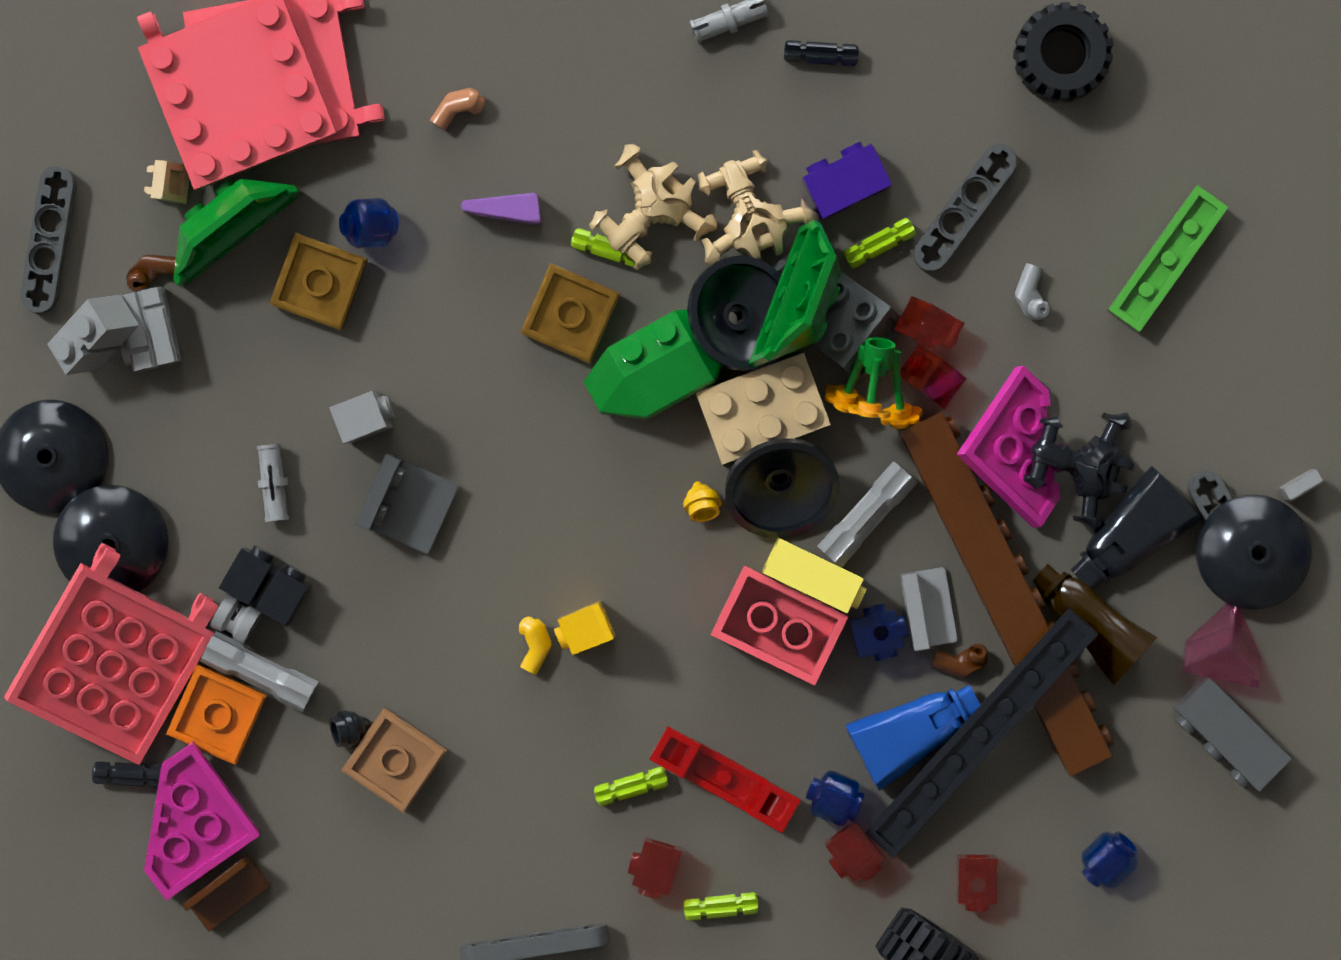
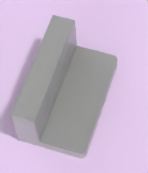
M938 567L899 574L912 649L918 651L930 649V646L956 642L957 633L945 568Z

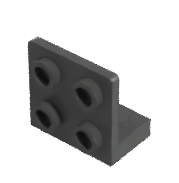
M841 272L837 286L840 288L839 295L833 306L828 308L824 319L827 321L825 333L818 342L811 345L836 362L850 375L857 359L860 344L865 345L866 339L873 337L885 338L895 342L908 323L891 306ZM865 366L862 367L857 379L861 384L869 375L865 372Z
M386 454L355 524L367 530L379 532L424 553H429L458 490V484L392 454Z

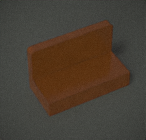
M247 854L193 895L182 906L186 911L191 908L209 932L265 890L271 883Z

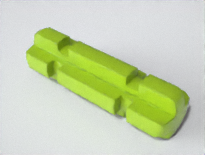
M904 218L893 224V228L887 227L861 241V245L855 244L847 248L843 253L848 265L851 268H856L866 263L865 259H873L898 246L897 242H905L916 235V231L908 218Z
M580 228L574 231L571 240L573 248L584 252L587 249L593 255L615 262L625 261V265L631 267L636 264L625 252L622 254L620 251L613 250L610 242L607 240L608 237L599 234L593 236L590 231Z
M657 767L648 770L649 773L647 774L640 772L614 780V784L609 785L607 782L594 787L596 801L599 806L614 803V799L617 798L621 801L648 793V789L651 788L654 791L668 786L665 769Z
M754 892L741 893V897H735V894L705 897L704 901H700L699 898L684 901V914L688 921L701 920V916H707V919L737 916L738 912H743V915L756 914L759 910L758 897Z

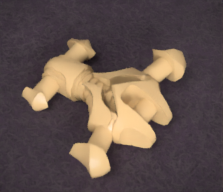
M626 144L620 160L614 166L617 169L625 166L635 179L631 186L634 189L636 210H633L632 213L624 214L622 223L619 226L607 215V209L596 211L589 225L592 230L597 226L608 236L607 240L610 242L611 248L617 252L620 251L622 254L625 252L636 262L633 268L639 270L643 266L651 264L653 252H646L636 242L638 238H643L647 235V228L650 226V223L656 224L658 222L660 224L666 223L678 226L681 222L696 231L693 239L697 242L703 235L716 231L717 222L712 214L707 215L704 219L689 210L692 206L691 192L695 181L690 178L682 185L674 178L672 174L678 168L675 162H671L663 167H651L646 170L637 157L639 156L640 147L634 144Z
M758 150L752 151L754 157L742 162L739 160L725 162L723 167L708 176H705L703 172L698 174L699 191L709 196L712 190L725 185L727 199H731L736 206L734 209L735 214L732 215L728 225L723 229L726 233L724 236L713 243L708 238L702 239L705 248L704 264L710 266L721 260V255L733 247L737 252L745 254L747 257H753L762 261L760 251L772 246L775 254L778 256L783 253L782 238L788 230L787 225L804 222L805 225L812 220L818 221L820 217L819 213L810 208L805 198L801 199V207L782 210L781 204H767L765 201L761 202L759 199L754 198L753 189L755 186L747 176L758 171L765 173L768 160Z

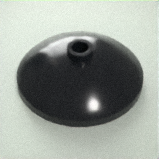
M747 256L724 258L706 268L692 286L687 306L691 333L701 350L721 366L738 371H751L768 366L779 359L777 358L757 367L748 364L781 278V274L771 265ZM730 312L737 316V324H733L729 320Z
M40 400L27 404L15 411L1 427L0 484L5 492L19 505L39 513H61L74 497L85 490L102 484L108 466L106 439L95 419L82 408L60 400ZM44 449L49 450L52 454V460L48 464H44L40 460V453Z
M792 438L770 440L751 448L734 463L725 483V500L731 516L747 531L769 538L795 536L812 529L831 512L839 495V476L830 456L815 444Z
M101 485L85 490L65 506L56 522L53 533L54 555L60 570L69 582L80 563L91 568L95 553L105 539L113 540L116 545V552L121 555L108 577L137 592L147 587L157 577L165 563L169 545L165 520L150 499L129 487Z
M1264 495L1239 496L1219 505L1203 523L1196 542L1197 566L1206 586L1222 601L1243 609H1266L1284 602L1300 588L1311 564V540L1302 519L1285 503ZM1257 545L1262 546L1265 552L1260 560H1255L1252 556V549Z

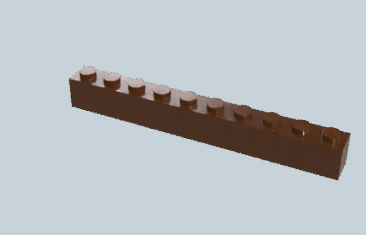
M939 412L898 433L1015 667L1054 625V622L1046 623L1040 611L1046 607L1038 589L1036 587L1029 589L1023 577L1029 573L1020 553L1012 554L1006 542L1012 539L1011 534L1003 519L1001 518L996 521L989 508L995 505L987 486L985 484L978 486L973 475L974 471L956 455L960 450L956 438L960 437L961 434L951 415L945 418L943 413ZM1074 662L1033 705L1067 774L1070 776L1112 757L1108 747L1114 745L1105 725L1097 726L1091 714L1097 709L1087 690L1080 692L1074 678L1080 676Z

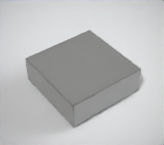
M1310 469L1277 489L1284 500L1293 501L1321 485L1323 479L1317 469Z

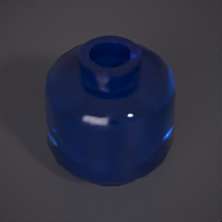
M382 198L352 200L345 207L343 214L339 218L341 234L345 236L351 246L357 249L388 245L393 236L397 234L399 227L396 210Z
M829 770L824 773L821 780L813 778L806 799L812 801L810 810L814 817L841 827L848 820L855 821L865 794L860 792L861 785L859 781Z
M1119 831L1115 834L1103 832L1082 852L1081 859L1085 867L1082 873L1096 887L1102 884L1108 888H1116L1138 867L1136 857L1139 853L1138 849L1127 836Z

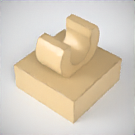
M155 160V165L147 167L146 172L153 173L152 187H144V192L151 194L150 198L172 203H187L190 178L183 164Z

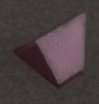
M1226 603L1186 640L1183 671L1251 687H1259L1261 656L1240 608Z

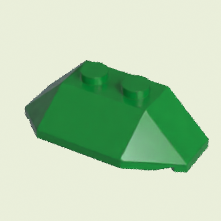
M230 179L214 191V194L217 196L206 206L201 202L184 215L187 221L180 225L174 282L182 288L187 286L303 195L299 188L294 185L239 179L236 182Z
M812 220L798 229L748 363L753 367L760 366L818 342L825 333L827 321L824 319L828 308L833 306L839 295L840 288L837 286L841 271L836 254L821 223L816 220Z
M687 309L674 310L608 347L583 382L602 415L613 414L648 420L715 383L722 366L709 358L698 346L691 333Z

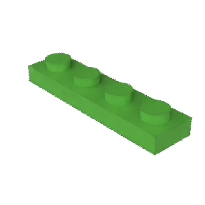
M1196 185L1107 311L1136 332H1140L1226 212L1228 206Z

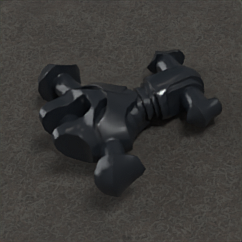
M1127 412L1121 414L1103 413L1101 418L1108 423L1101 437L1094 436L1085 446L1076 451L1071 449L1068 444H1055L1058 430L1063 427L1058 417H1042L1039 423L1044 424L1040 440L1037 439L1036 444H1033L1030 450L1033 464L1030 475L1023 476L1024 482L1030 484L1036 490L1046 486L1044 479L1048 466L1058 473L1062 471L1069 472L1075 483L1077 495L1083 497L1081 516L1074 515L1073 520L1083 524L1091 533L1099 530L1104 524V520L1097 517L1098 499L1104 500L1113 494L1126 493L1128 486L1116 482L1120 468L1133 470L1134 463L1124 456L1119 446L1114 444L1121 429L1131 428V418Z

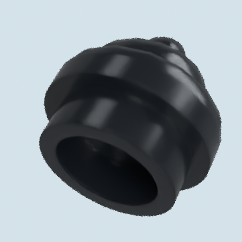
M347 710L338 712L337 716L330 718L329 722L331 735L336 746H346L348 749L356 747L360 743V739L365 736L366 729L371 726V722L367 718Z

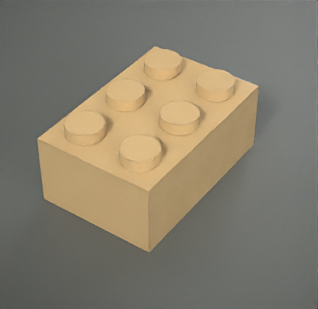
M804 353L696 393L722 465L739 459L745 452L761 443L783 438L794 439L830 425Z

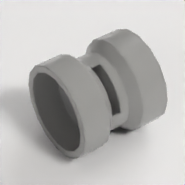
M227 594L216 611L210 626L220 632L228 631L232 634L234 640L244 645L254 631L262 613L253 606L245 607L240 603V600Z

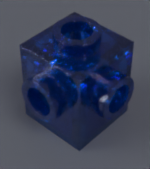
M885 603L863 608V616L849 619L859 658L874 655L875 661L895 657L897 656L896 649L904 647L902 638L909 637L904 615L896 616L895 609L893 608L886 610ZM878 626H885L886 634L882 638L874 637V630Z

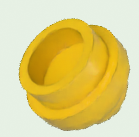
M696 481L687 492L683 507L685 513L690 516L692 521L706 522L720 514L719 508L722 502L716 490L711 489L706 484H702L700 481Z

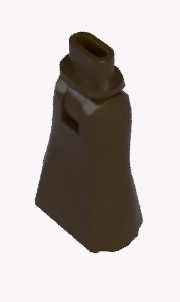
M1047 564L1033 580L1045 592L1042 597L1045 600L1048 597L1050 598L1049 606L1059 618L1071 607L1099 632L1086 648L1113 685L1158 638L1111 609L1089 586L1075 577L1072 578V575L1065 571L1060 575L1052 566Z

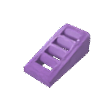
M536 193L463 200L461 203L462 211L470 215L531 225H542L539 196Z

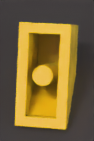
M601 600L559 618L557 621L560 627L554 629L563 650L570 648L572 655L610 641L615 637V632Z

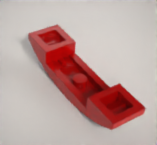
M668 725L649 757L650 761L681 778H686L783 833L801 801L800 798L768 779Z

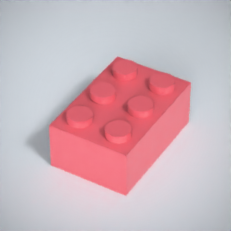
M743 565L711 631V635L815 686L849 616Z

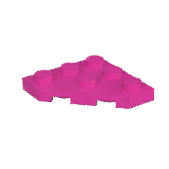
M1017 366L1013 369L956 455L1032 528L1042 527L1061 498L1059 482L1055 483L1054 472L1050 466L1047 468L1044 479L1046 486L1035 490L1023 480L1024 475H1030L1033 464L1031 460L1032 455L1030 454L1033 444H1036L1037 439L1040 440L1044 424L1039 423L1042 417L1048 418L1046 406H1051L1049 390L1025 366Z
M194 741L165 760L161 765L144 872L167 901L260 836V830Z

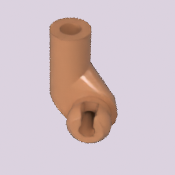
M472 88L449 92L429 121L446 131L457 113L469 111L474 115L479 114L485 107V98Z

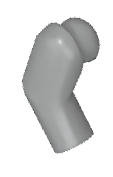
M1026 263L1015 290V299L1026 317L1031 320H1042L1048 316L1050 311L1048 302H1044L1037 290L1043 269Z

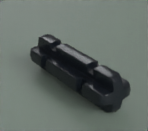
M788 40L784 45V60L787 62L805 60V63L836 65V62H841V65L855 66L858 63L859 48L855 44H843L842 47H839L837 43L807 41L806 44H801V41Z
M97 761L93 765L92 780L95 784L108 785L109 781H114V785L144 787L145 783H150V787H158L161 765L151 764V768H146V764L138 765L136 763L115 762V766H110V762Z

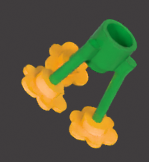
M868 338L865 341V345L860 344L857 359L846 385H828L825 389V400L832 403L837 410L844 413L858 414L867 418H881L882 425H891L894 429H903L908 427L909 424L919 423L920 416L923 414L921 407L911 406V404L904 402L900 372L901 351L895 350V343L885 338ZM863 366H865V372L870 375L867 400L854 389ZM891 369L895 404L881 410L882 404L875 402L879 376H886L888 370Z

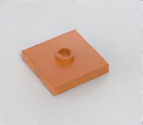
M197 664L166 735L187 744L194 741L200 750L237 765L268 694Z

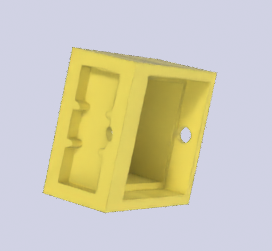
M777 538L762 570L763 574L845 613H848L850 607L855 609L859 607L867 588L861 586L864 578L780 538Z

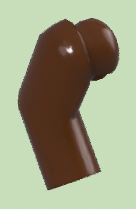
M144 255L129 269L126 276L127 286L130 290L139 292L145 290L159 274L174 276L176 257Z
M973 644L956 656L936 650L931 668L959 678H966L986 665L988 662V651L981 644Z

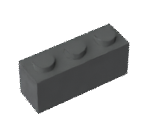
M1205 675L1173 707L1179 714L1175 721L1190 736L1197 732L1206 741L1202 748L1216 762L1219 763L1224 759L1233 768L1229 773L1230 776L1245 790L1251 785L1260 792L1292 760L1211 678Z

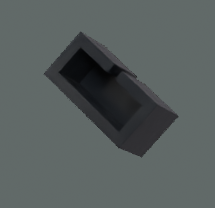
M256 545L251 550L247 547L241 548L219 589L247 605H250V603L255 605L257 611L284 626L289 625L312 586L304 581L307 574L289 564L286 565L285 569L271 562L274 555Z

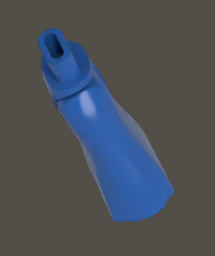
M970 685L956 692L951 688L947 693H931L895 708L847 723L845 727L858 753L862 756V761L878 791H880L922 759L943 746L980 706V703Z

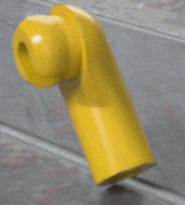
M527 616L519 623V633L525 636L529 646V650L520 667L537 675L551 649L552 643L546 625L540 619Z

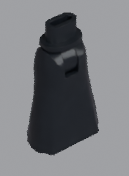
M1150 466L1131 488L1119 506L1107 518L1102 527L1095 531L1087 544L1086 552L1080 553L1082 559L1070 570L1079 580L1094 590L1102 581L1108 583L1110 581L1109 576L1115 578L1128 572L1154 552L1184 534L1202 521V519L1173 486L1153 466Z

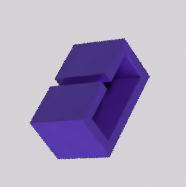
M861 141L840 151L843 158L831 164L825 158L806 168L808 175L802 178V182L817 213L820 215L821 221L892 186L872 143L863 147Z

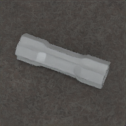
M893 461L874 482L872 488L846 517L834 526L817 547L842 568L861 547L862 542L906 497L918 482Z
M218 631L211 637L201 657V663L226 675H234L274 695L278 701L302 713L311 701L319 683L294 669H286L246 649L240 642Z

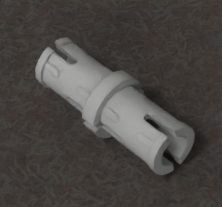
M745 0L729 6L728 3L721 5V10L696 20H690L689 22L699 44L701 41L730 31L731 34L738 32V27L764 17H769V13L764 0Z
M281 444L257 446L261 480H258L257 483L258 488H262L265 522L289 519L285 485H288V477L284 478Z

